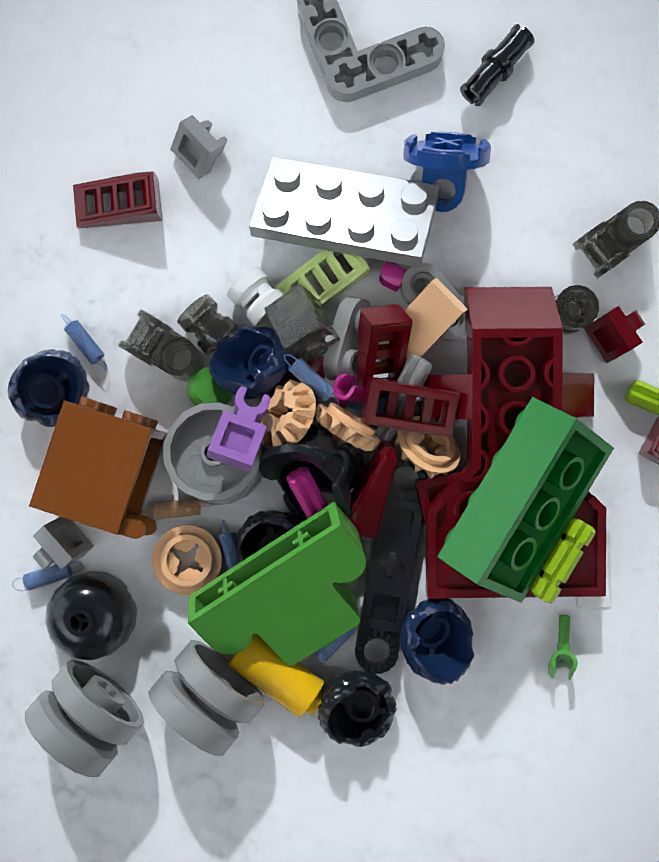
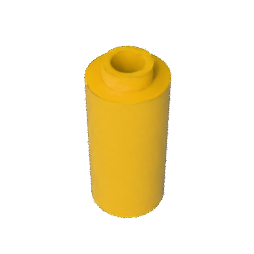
M253 634L250 645L245 650L236 653L228 666L298 718L305 712L312 716L318 709V705L321 704V697L324 693L321 688L324 680L299 662L292 666L286 665L258 634Z

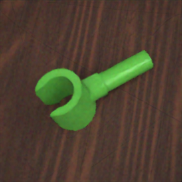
M559 615L557 651L552 655L548 665V674L551 678H554L556 674L557 662L565 663L568 666L569 680H571L577 669V658L570 652V616Z

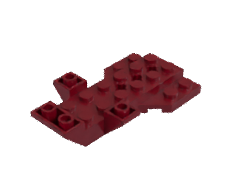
M465 287L464 306L467 308L465 312L467 374L428 375L423 385L460 393L455 419H467V466L426 506V596L428 599L508 598L477 585L437 556L444 546L446 536L456 526L467 508L471 494L480 486L489 471L494 455L502 449L515 427L518 415L527 407L531 398L534 397L575 418L594 416V373H562L563 327L552 287ZM421 397V410L424 397ZM434 400L431 418H439L442 400ZM589 491L572 519H580L595 529V535L588 547L583 545L581 551L584 553L567 582L560 583L559 588L562 590L557 597L606 596L607 508ZM563 533L561 539L564 540L567 534ZM541 570L539 575L543 576L545 571ZM530 588V590L528 591V593H527V595H526L525 597H536V596L533 595V593L531 592V588Z

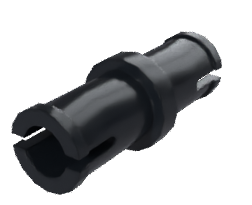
M515 24L495 49H489L483 55L480 67L460 87L462 96L470 104L475 103V106H481L500 81H507L512 75L513 66L535 43L530 30L525 26H522L520 30V24Z

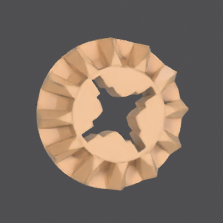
M291 379L285 386H276L274 395L270 398L267 413L261 424L267 426L263 443L273 448L279 445L297 444L305 436L312 424L316 410L315 395L309 386Z
M330 403L329 406L324 404L318 405L314 416L321 426L331 431L332 434L364 451H373L379 444L380 439L374 435L376 429L370 424H364L360 417L334 403Z
M413 416V420L419 421L420 416ZM433 419L430 420V423L438 424L437 421ZM397 429V438L394 446L403 451L401 460L410 461L414 465L415 472L423 469L432 479L438 474L448 475L459 464L461 452L453 434L452 437ZM422 442L424 443L425 447L419 446V444Z
M182 525L167 531L158 540L152 557L153 569L160 583L168 590L182 595H191L217 578L223 563L220 544L208 530L194 525ZM198 544L199 547L196 550L198 553L195 556V560L203 568V571L190 566L178 575L177 572L180 569L179 565L182 560L177 556L178 553L172 549L175 548L177 551L187 552Z

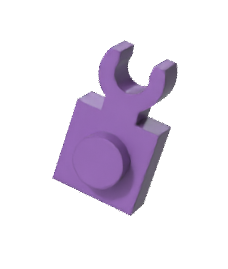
M242 386L238 389L234 400V411L236 414L223 410L206 457L250 473L267 428L266 425L258 423V421L263 419L267 413L270 396L264 394L260 405L250 407L244 402L247 388Z

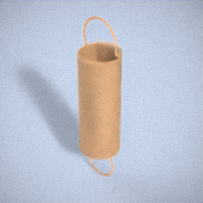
M197 499L156 502L153 504V510L142 511L141 513H153L156 520L201 515L200 507L213 505L200 506V502Z

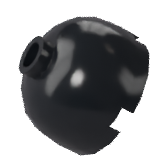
M89 571L69 578L55 590L47 605L45 623L52 642L61 652L74 659L96 660L114 653L128 641L136 626L137 607L135 600L132 601L131 594L127 590L128 587L122 580L106 572Z

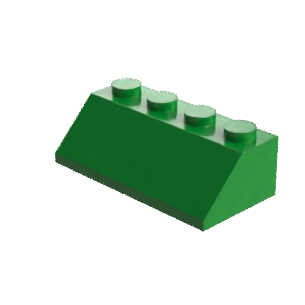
M532 397L527 407L518 415L515 427L502 449L494 455L489 471L480 486L471 494L467 508L456 526L446 536L444 546L437 557L477 585L522 603L614 450V447L577 418Z

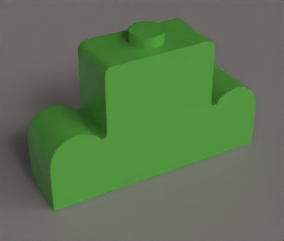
M332 502L189 595L188 624L212 649L226 655L236 654L245 650L252 641V635L258 634L279 658L289 666L295 665L320 648L329 646L336 638L360 623L354 593L346 584L356 580L366 567V557L356 527L340 510L336 502Z

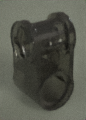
M648 201L631 203L606 222L603 221L575 241L572 246L575 250H582L596 269L594 276L598 279L629 257L632 251L644 244L659 231V209ZM634 216L642 221L644 225L643 234H637L629 228L628 217Z
M141 309L137 313L139 320L127 340H121L118 344L120 348L148 365H154L181 381H189L195 373L205 366V358L202 351L192 342L173 331L164 322ZM181 350H190L192 358L190 364L182 370H175L173 366L174 356Z

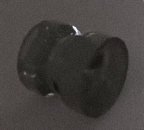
M581 285L569 286L555 296L564 335L574 334L592 324L597 318L599 301L595 293L588 287Z
M209 294L203 295L194 301L180 315L177 321L186 333H195L197 345L206 355L216 351L215 349L220 340L232 337L238 328L229 316H222L220 313H217L218 304Z

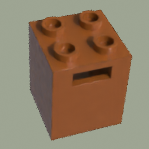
M81 396L79 404L64 400L29 507L132 539H138L144 535L155 533L157 522L153 518L141 515L167 433L156 429L157 420L124 410L122 418L115 416L116 407Z

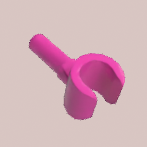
M386 261L379 281L383 286L397 292L407 269L397 265V263Z
M341 374L334 381L333 393L339 401L338 405L346 408L349 402L359 403L363 400L365 389L360 386H353L351 388L352 384L356 381V376Z

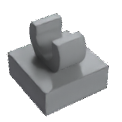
M191 115L180 121L170 150L200 179L211 172L216 158L222 154L228 139L223 136L216 140L210 134L213 124L209 120L199 122Z
M63 517L43 525L33 535L35 540L42 546L33 555V558L43 570L53 562L62 570L83 557L94 547L72 520Z

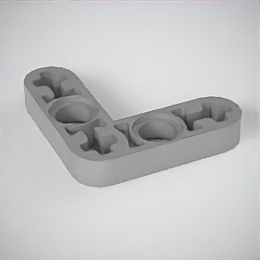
M297 0L300 19L328 90L338 101H355L423 75L437 68L442 60L445 48L444 38L434 28L420 27L357 51L337 0H318L319 2L323 1V15L325 19L319 22V16L314 5H309V0ZM328 32H335L342 37L343 44L337 50H326L319 43L322 35ZM424 42L427 48L433 47L431 57H426L424 52L416 53L419 43ZM383 55L391 56L397 62V69L391 74H381L374 67V62L378 57ZM410 55L409 66H406L405 56ZM363 63L367 65V74L371 81H366V74H362ZM346 72L349 77L356 76L352 87L347 88L344 82L338 83L340 81V73Z

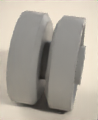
M220 402L201 403L182 412L170 425L163 443L164 465L171 481L185 494L211 505L232 504L248 496L261 481L262 475L259 472L260 457L266 452L262 441L250 473L206 457L223 410L236 414L234 407Z
M191 639L174 660L178 672L165 671L148 691L149 699L159 715L188 742L209 754L223 756L238 738L239 730L236 722L249 724L262 709L265 700L256 686L228 666L230 661L208 645Z
M71 659L52 679L53 691L45 690L25 711V723L34 739L57 762L78 774L87 777H99L118 754L117 745H126L143 725L144 719L135 701L114 680L92 665Z

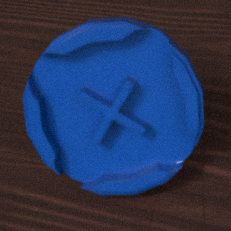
M431 132V134H426L423 141H417L418 136L416 134L409 136L404 140L403 158L412 165L423 167L422 183L433 184L434 181L444 178L451 181L455 186L456 193L451 198H438L435 211L449 212L457 208L465 193L467 170L484 167L490 162V143L483 139L480 145L476 144V137L456 132Z

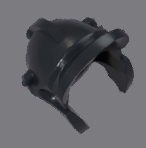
M320 423L311 424L305 436L297 444L279 445L264 452L260 457L259 472L270 481L277 480L285 492L283 499L288 509L299 521L303 522L308 518L287 482V475L290 472L296 471L299 467H307L320 491L333 493L337 506L348 516L353 512L350 508V489H353L361 482L364 462L355 446L332 434L331 431L321 426Z

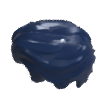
M241 327L234 336L220 340L210 360L209 372L222 390L236 396L238 389L243 386L247 388L245 399L259 398L264 396V394L271 393L286 376L289 367L291 368L293 363V357H291L293 356L292 345L285 337L276 335V332L269 327Z
M49 349L29 356L20 363L10 377L8 398L20 418L26 421H38L45 427H55L64 400L79 404L81 396L87 398L90 386L87 381V373L77 357L72 356L70 352Z
M427 599L421 601L416 609L407 614L400 633L401 650L411 670L415 674L440 685L452 684L454 681H458L470 667L474 658L472 648V636L474 633L471 621L464 610L452 599Z

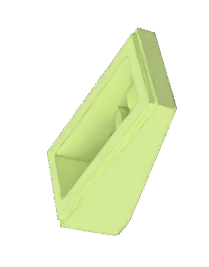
M322 250L275 287L287 298L286 304L297 320L301 322L367 277L370 268L361 256ZM340 254H343L353 269L348 274L336 259ZM326 264L329 265L339 280L333 285L321 269ZM312 273L325 290L320 295L316 293L306 278ZM298 283L311 300L305 306L292 289Z

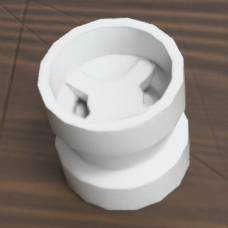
M254 267L240 277L227 293V296L235 305L244 307L247 311V318L255 327L266 323L287 302V298L279 289L271 288L267 283V275L259 267Z

